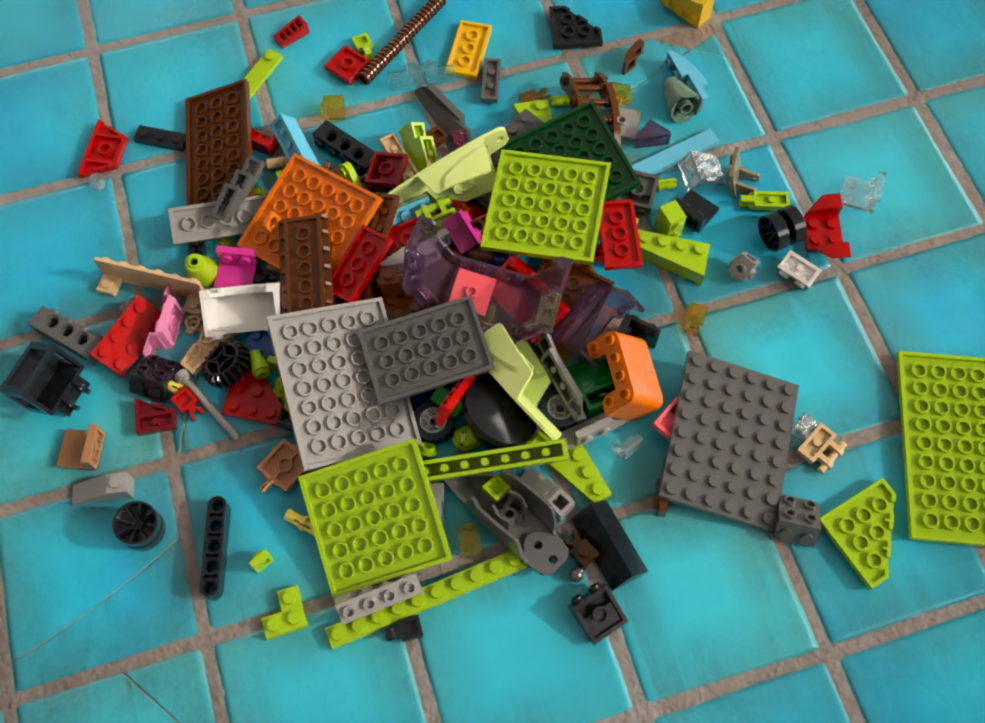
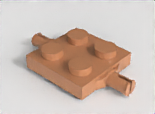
M284 438L256 467L267 479L259 487V490L264 494L272 485L288 493L299 481L298 476L306 473L303 472L297 446L289 443Z

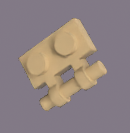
M821 422L797 449L796 453L811 465L816 460L819 461L820 465L817 471L824 474L826 470L832 468L833 462L837 457H841L844 454L847 444L844 441L836 444L833 440L837 434ZM826 448L831 450L828 456L822 453Z

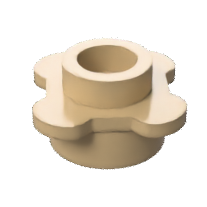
M191 315L184 320L187 328L185 331L188 335L197 331L201 332L204 329L202 325L203 318L200 315Z

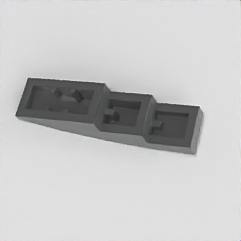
M248 156L242 170L236 169L230 184L225 182L210 216L227 222L252 190L266 163L260 159Z

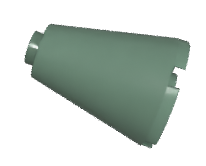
M669 77L663 82L662 89L669 115L675 122H687L691 120V116L694 114L696 116L700 112L703 102L696 92L676 77Z

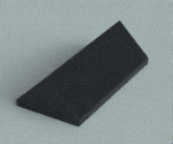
M607 500L590 503L571 518L582 540L586 539L599 552V557L594 561L611 591L648 572Z

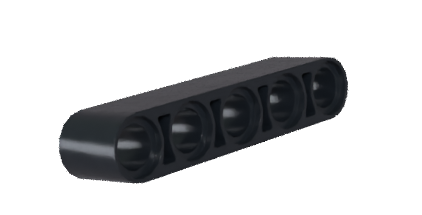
M221 496L211 498L207 506L199 586L201 594L212 601L221 598L224 592L231 515L230 505ZM223 504V508L220 511H215L218 505ZM217 524H222L218 531H213ZM215 544H220L219 549L212 552V547ZM218 564L216 571L210 572V567ZM211 585H216L215 591L208 594V588Z

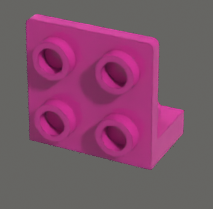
M462 209L441 222L443 227L449 231L450 238L461 254L474 245L481 243L480 238L483 237L478 228H473L470 224L472 219L468 212H463Z
M217 245L216 254L220 263L214 287L253 284L258 265V258L254 249Z

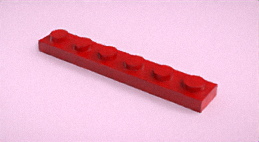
M478 375L457 382L437 409L436 414L438 417L435 420L436 424L441 427Z

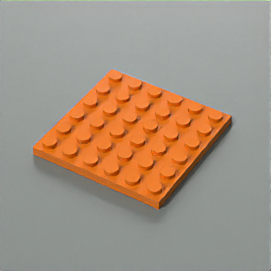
M294 153L236 245L240 248L254 249L258 258L280 270L279 237L272 235L264 228L270 211H274L283 219L321 213L326 214L330 218L332 270L334 271L362 224L365 226L369 224L383 199ZM274 217L271 219L270 227L274 224Z

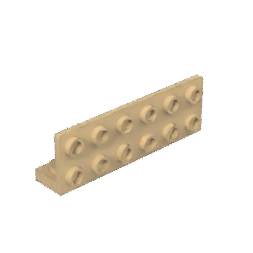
M94 257L93 261L103 273L96 288L99 294L116 297L122 282L164 292L169 287L172 294L187 297L182 309L185 314L200 315L202 317L199 291L204 290L198 279L192 277L189 279L175 273L167 274L158 269L150 270L141 265L133 266L124 261L116 262L107 257Z

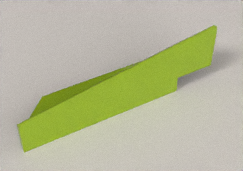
M410 122L399 129V134L407 154L418 172L439 160L433 136H426L424 122ZM427 193L431 201V204L436 202V200L429 193Z

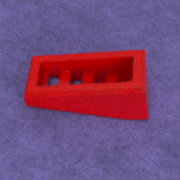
M299 15L276 33L273 38L283 49L309 34L308 24Z

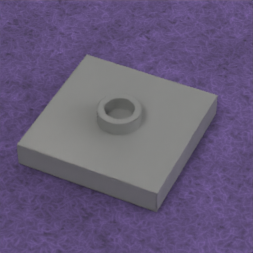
M619 107L620 116L617 117V126H621V140L635 142L641 111Z

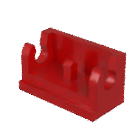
M251 128L252 148L272 157L280 145L276 136L270 137Z

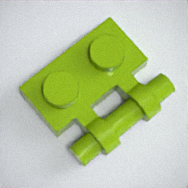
M449 196L443 199L440 197L436 199V202L428 206L425 204L421 206V209L415 211L418 218L425 215L427 219L420 223L427 238L443 229L444 227L441 222L456 213L454 207L446 209L445 205L451 203ZM440 208L442 213L432 217L430 212Z

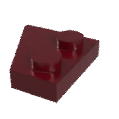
M138 398L134 399L136 434L138 436L178 429L177 411L174 408L162 407L156 403H147Z

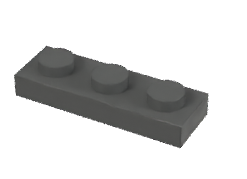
M484 58L481 103L498 104L501 59Z

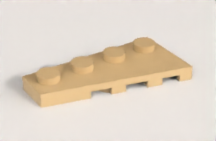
M202 329L198 341L192 344L181 360V366L187 369L193 376H196L203 368L202 363L206 361L204 357L209 355L208 351H212L214 346L219 345L220 341L224 343L226 339H234L239 333H229L223 335V339L212 340V336L205 337L204 329Z

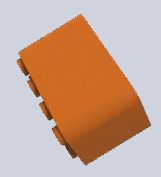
M608 331L586 344L591 358L600 359L604 356L607 357L615 385V390L608 393L603 400L606 416L636 421L661 407L663 396L649 349L644 339L615 331Z

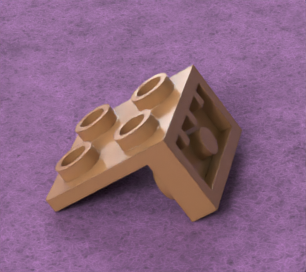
M90 424L88 430L66 429L57 466L59 468L97 470L106 433L97 424Z

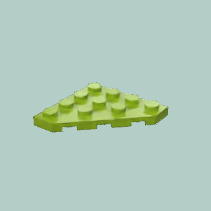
M881 478L820 518L823 530L869 590L889 578L888 566L889 558H891V532L894 525L893 510L894 503L896 502V493L884 478Z

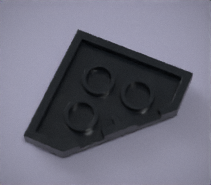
M549 6L553 49L603 46L602 31L599 27H593L588 23L587 19L579 14L575 15L567 6Z

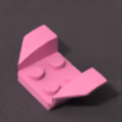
M169 287L165 289L162 297L161 316L156 321L155 333L149 332L143 350L144 358L151 354L153 348L163 350L174 348L183 324L185 313L175 297L172 296Z

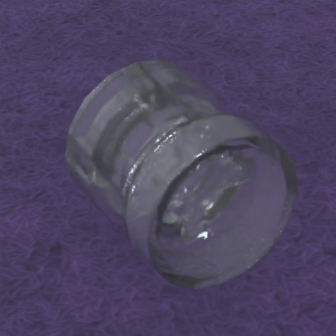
M802 413L798 418V422L793 423L790 429L792 428V435L805 441L810 436V431H814L817 428L818 423L811 415Z

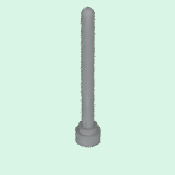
M187 369L178 371L174 379L193 393L233 439H238L239 433L192 382L191 373Z

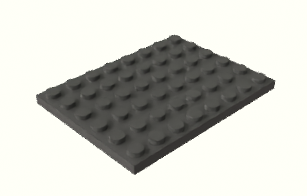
M689 350L686 355L657 498L773 533L778 519V502L782 495L799 385Z

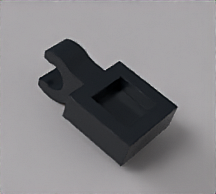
M419 615L398 620L399 627L384 630L387 641L402 637L404 643L424 637Z

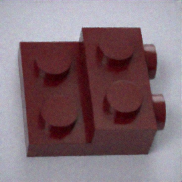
M374 152L369 162L368 171L364 176V182L368 189L385 191L386 187L396 188L399 186L409 159L408 155L403 153Z

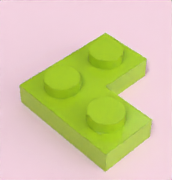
M298 585L277 591L282 612L261 618L267 640L309 627Z

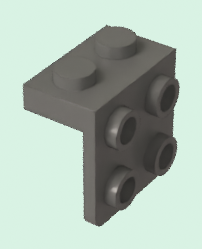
M782 494L778 502V519L772 537L814 548L821 531L819 504L812 500Z

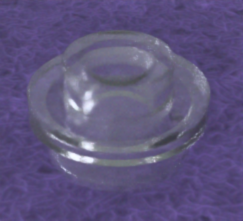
M94 173L89 177V186L94 190H101L107 184L106 177L100 173Z

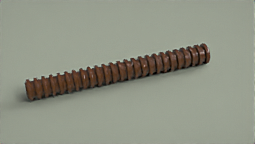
M428 0L422 9L362 69V72H359L360 80L364 84L369 85L387 67V64L424 28L431 18L443 8L446 0Z

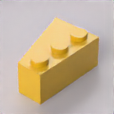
M661 0L660 3L696 28H699L710 18L714 0Z

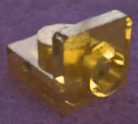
M464 523L462 527H458L461 556L481 554L479 526L474 525V523Z

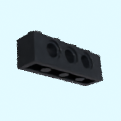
M327 120L312 133L314 144L319 149H324L331 157H336L342 163H351L358 175H363L368 171L370 159L375 151Z

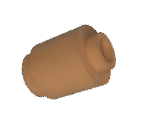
M474 245L468 249L467 258L471 259V263L488 264L493 262L494 252L481 250L480 245Z

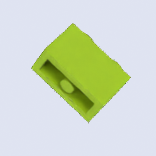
M676 200L659 207L655 227L659 234L680 238L687 216Z

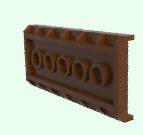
M321 213L281 219L278 222L282 314L335 305L329 216Z

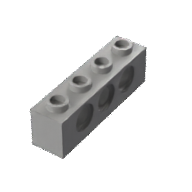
M412 572L334 598L342 625L419 595L423 591L416 572Z

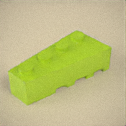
M638 229L643 261L651 265L656 264L662 267V270L674 272L680 278L692 280L695 282L694 284L701 286L705 275L710 244Z

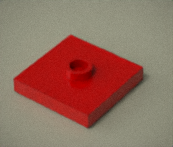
M344 45L328 61L324 69L351 86L359 77V72H362V69L371 60Z

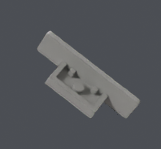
M604 412L562 431L559 439L565 438L568 450L580 444H588L599 436L603 437L609 434L612 430L628 424L629 420L606 416Z

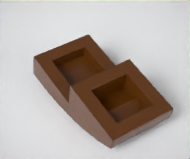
M640 38L631 46L625 56L622 69L623 75L636 67L637 57L643 53L644 41Z

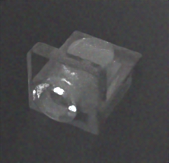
M638 433L634 437H628L622 444L615 437L612 439L611 449L616 456H621L625 460L642 446L644 439Z

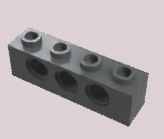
M42 306L28 323L37 333L92 365L98 362L90 356V353L103 337L97 333L91 334L90 330L83 325H75V321L67 316L65 318L61 317L57 310L53 308L49 310Z

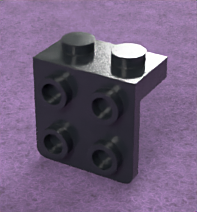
M148 355L129 373L130 392L165 403L168 400V383L183 367L180 363L157 355Z

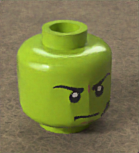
M469 424L454 431L452 440L458 451L468 453L481 445V437L472 430Z

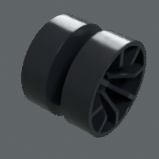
M788 205L778 209L776 212L763 215L758 220L760 237L766 247L772 252L782 250L806 238L807 227L801 212L793 205Z
M132 501L120 507L112 523L115 536L128 547L137 551H146L157 546L163 539L166 529L163 517L151 505L143 501Z

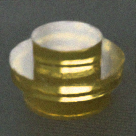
M222 238L217 243L218 246H236L231 238Z

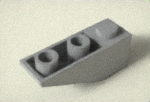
M532 467L520 477L553 505L556 520L559 523L574 510L575 502L560 487Z

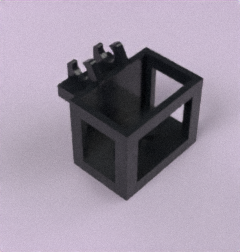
M34 341L30 342L0 386L1 393L26 409L53 416L56 410L65 416H70L73 410L79 411L81 407L75 405L81 393L89 395L91 390L88 389L90 383L79 376L85 367L83 364L56 345ZM54 352L62 356L64 359H59L58 357H56L54 355Z

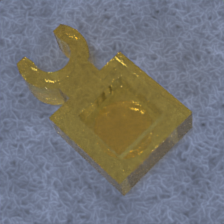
M690 301L684 319L688 321L685 324L684 333L687 332L688 328H693V336L697 335L699 325L702 326L708 310L707 306Z

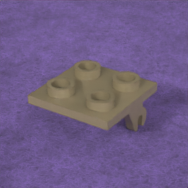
M735 147L734 154L730 156L731 169L728 168L727 179H729L728 190H731L732 198L736 197L737 192L748 194L757 190L755 187L739 182L738 178L750 179L754 182L760 181L759 173L741 167L739 147Z

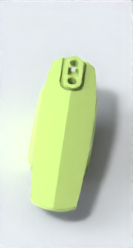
M497 127L426 167L387 194L398 195L400 197L399 203H402L427 192L435 200L440 197L443 199L449 196L452 203L453 199L468 202L491 193L496 177L491 154L508 142L509 137L505 128ZM451 203L445 205L446 209L451 207Z
M501 323L494 325L484 332L495 366V370L489 371V374L551 440L559 439L562 433L537 408L544 392L551 383L550 377L531 345L522 337L521 333L510 338Z

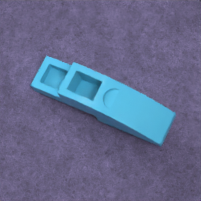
M671 50L667 51L665 66L670 70L672 77H676L696 92L703 102L701 110L706 109L709 97L706 93L708 82L704 76L687 59Z

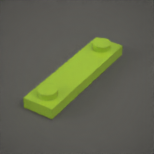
M268 49L245 76L244 79L249 82L250 99L283 60L282 54Z

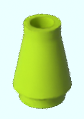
M260 350L250 351L252 375L256 379L268 377L271 374V367L262 356Z

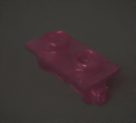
M467 130L449 131L451 152L468 143Z

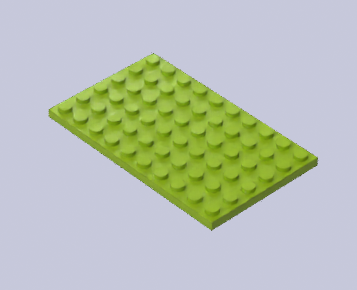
M898 351L896 353L909 540L985 547V358Z

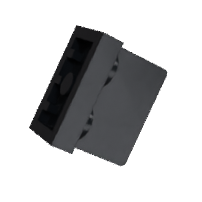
M689 190L681 200L675 199L687 216L685 225L698 234L719 211L718 206L693 190Z
M626 313L616 332L638 338L641 337L648 346L655 348L661 329L653 323L642 321L636 315Z

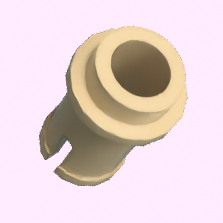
M285 155L267 158V168L269 170L285 168L288 160Z

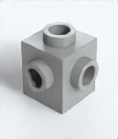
M745 251L732 259L729 264L731 267L728 271L732 274L731 277L733 279L744 282L748 279L751 280L756 275L757 271L755 269L761 262Z

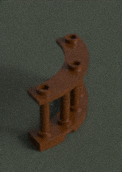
M562 72L560 86H562L561 89L569 97L570 107L574 109L593 100L596 106H603L606 116L602 117L621 147V126H617V117L620 116L618 101L612 83L607 82L608 77L602 72H594L592 78H572L569 73ZM579 92H598L601 99H581Z

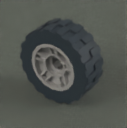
M556 388L548 390L542 396L539 410L560 432L577 425L578 421L575 422ZM559 407V409H564V411L558 412L557 408Z
M432 400L421 403L422 405L418 406L414 412L421 441L434 445H441L447 442L453 436V431H455V417L450 415L442 427L438 424L431 425L430 421L435 422L438 417L436 411L439 406Z

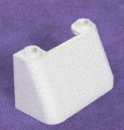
M281 282L220 287L199 291L205 337L212 336V340L223 339V335L229 333L260 330L268 331L269 333L266 317L282 314Z

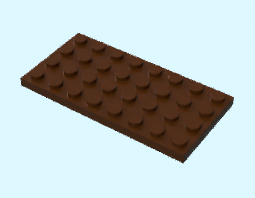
M246 79L185 99L186 206L216 202L225 182L230 184L236 169L242 170L247 157H252L249 82ZM253 188L247 197L254 196Z

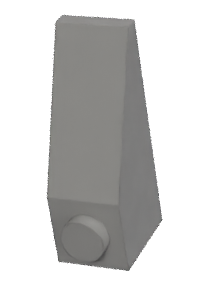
M127 472L105 474L73 485L72 505L133 499L135 479Z

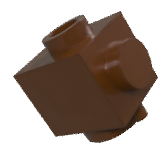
M399 267L379 269V276L376 277L377 287L381 288L384 297L403 295V289H406L405 273H400Z

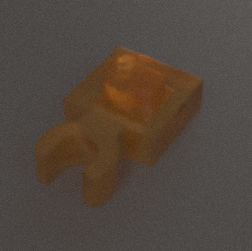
M542 88L537 93L534 89L519 94V100L523 103L548 99L549 102L551 95L545 96L547 88Z

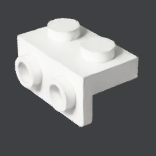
M791 250L777 266L778 273L786 279L788 277L795 280L794 284L802 289L804 287L809 289L822 271V269Z

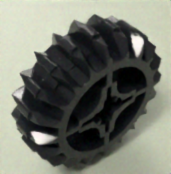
M226 339L224 343L220 341L219 345L214 346L212 351H208L209 355L204 357L206 361L202 363L203 368L201 371L205 380L219 389L223 387L227 389L230 385L234 387L235 382H240L243 376L246 377L245 372L250 370L248 367L251 365L249 348L235 339Z

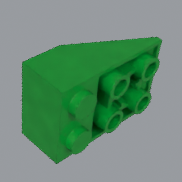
M590 357L566 367L583 395V410L587 419L605 412L603 400L608 393L615 390L611 371L601 358L593 359Z

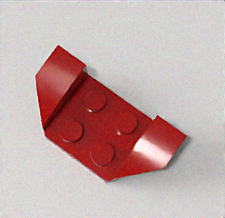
M841 193L822 195L803 217L807 227V235L804 240L806 252H820L832 259L852 257L849 242H843L839 214L843 208Z

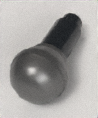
M578 564L577 567L570 570V579L573 582L581 581L587 567L583 569Z

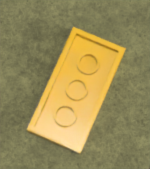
M460 20L446 64L445 75L473 80L478 79L492 32V25Z

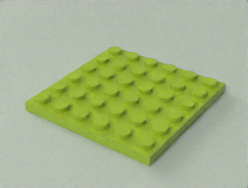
M502 149L480 249L593 265L611 163Z
M416 438L298 476L332 597L453 559Z

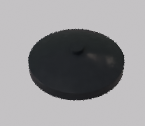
M485 380L476 382L465 393L462 400L464 417L472 430L488 443L500 448L525 445L533 437L536 431V424L496 381Z

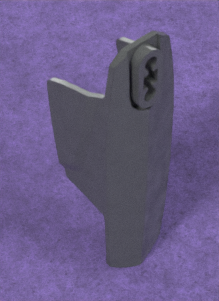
M461 451V452L455 453V454H453V455H451V456L463 455V454H469V453H463V452ZM502 470L499 473V476L511 489L497 503L482 490V486L495 476L493 473L443 480L467 509L501 544L540 575H552L567 561L569 549L555 531L557 521L553 505L516 474L506 470ZM540 545L541 549H536L534 546ZM549 558L554 559L556 563H550Z

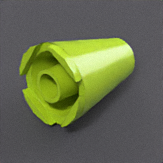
M196 253L190 254L185 260L184 278L189 279L192 277L198 279L204 290L215 288L214 283L219 264L210 257Z

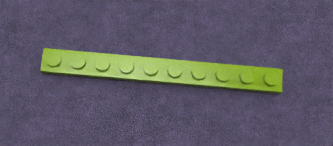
M510 551L425 586L422 588L423 593L347 624L342 625V622L325 628L331 648L334 650L396 624L400 619L415 616L524 570L528 566Z

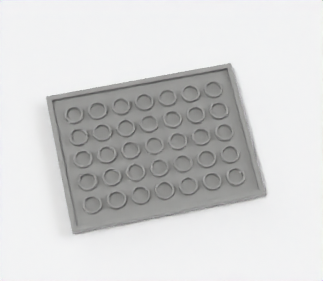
M382 297L266 317L303 472L332 466L416 438L418 446L422 444L409 397L383 406L379 405L357 332L388 321Z

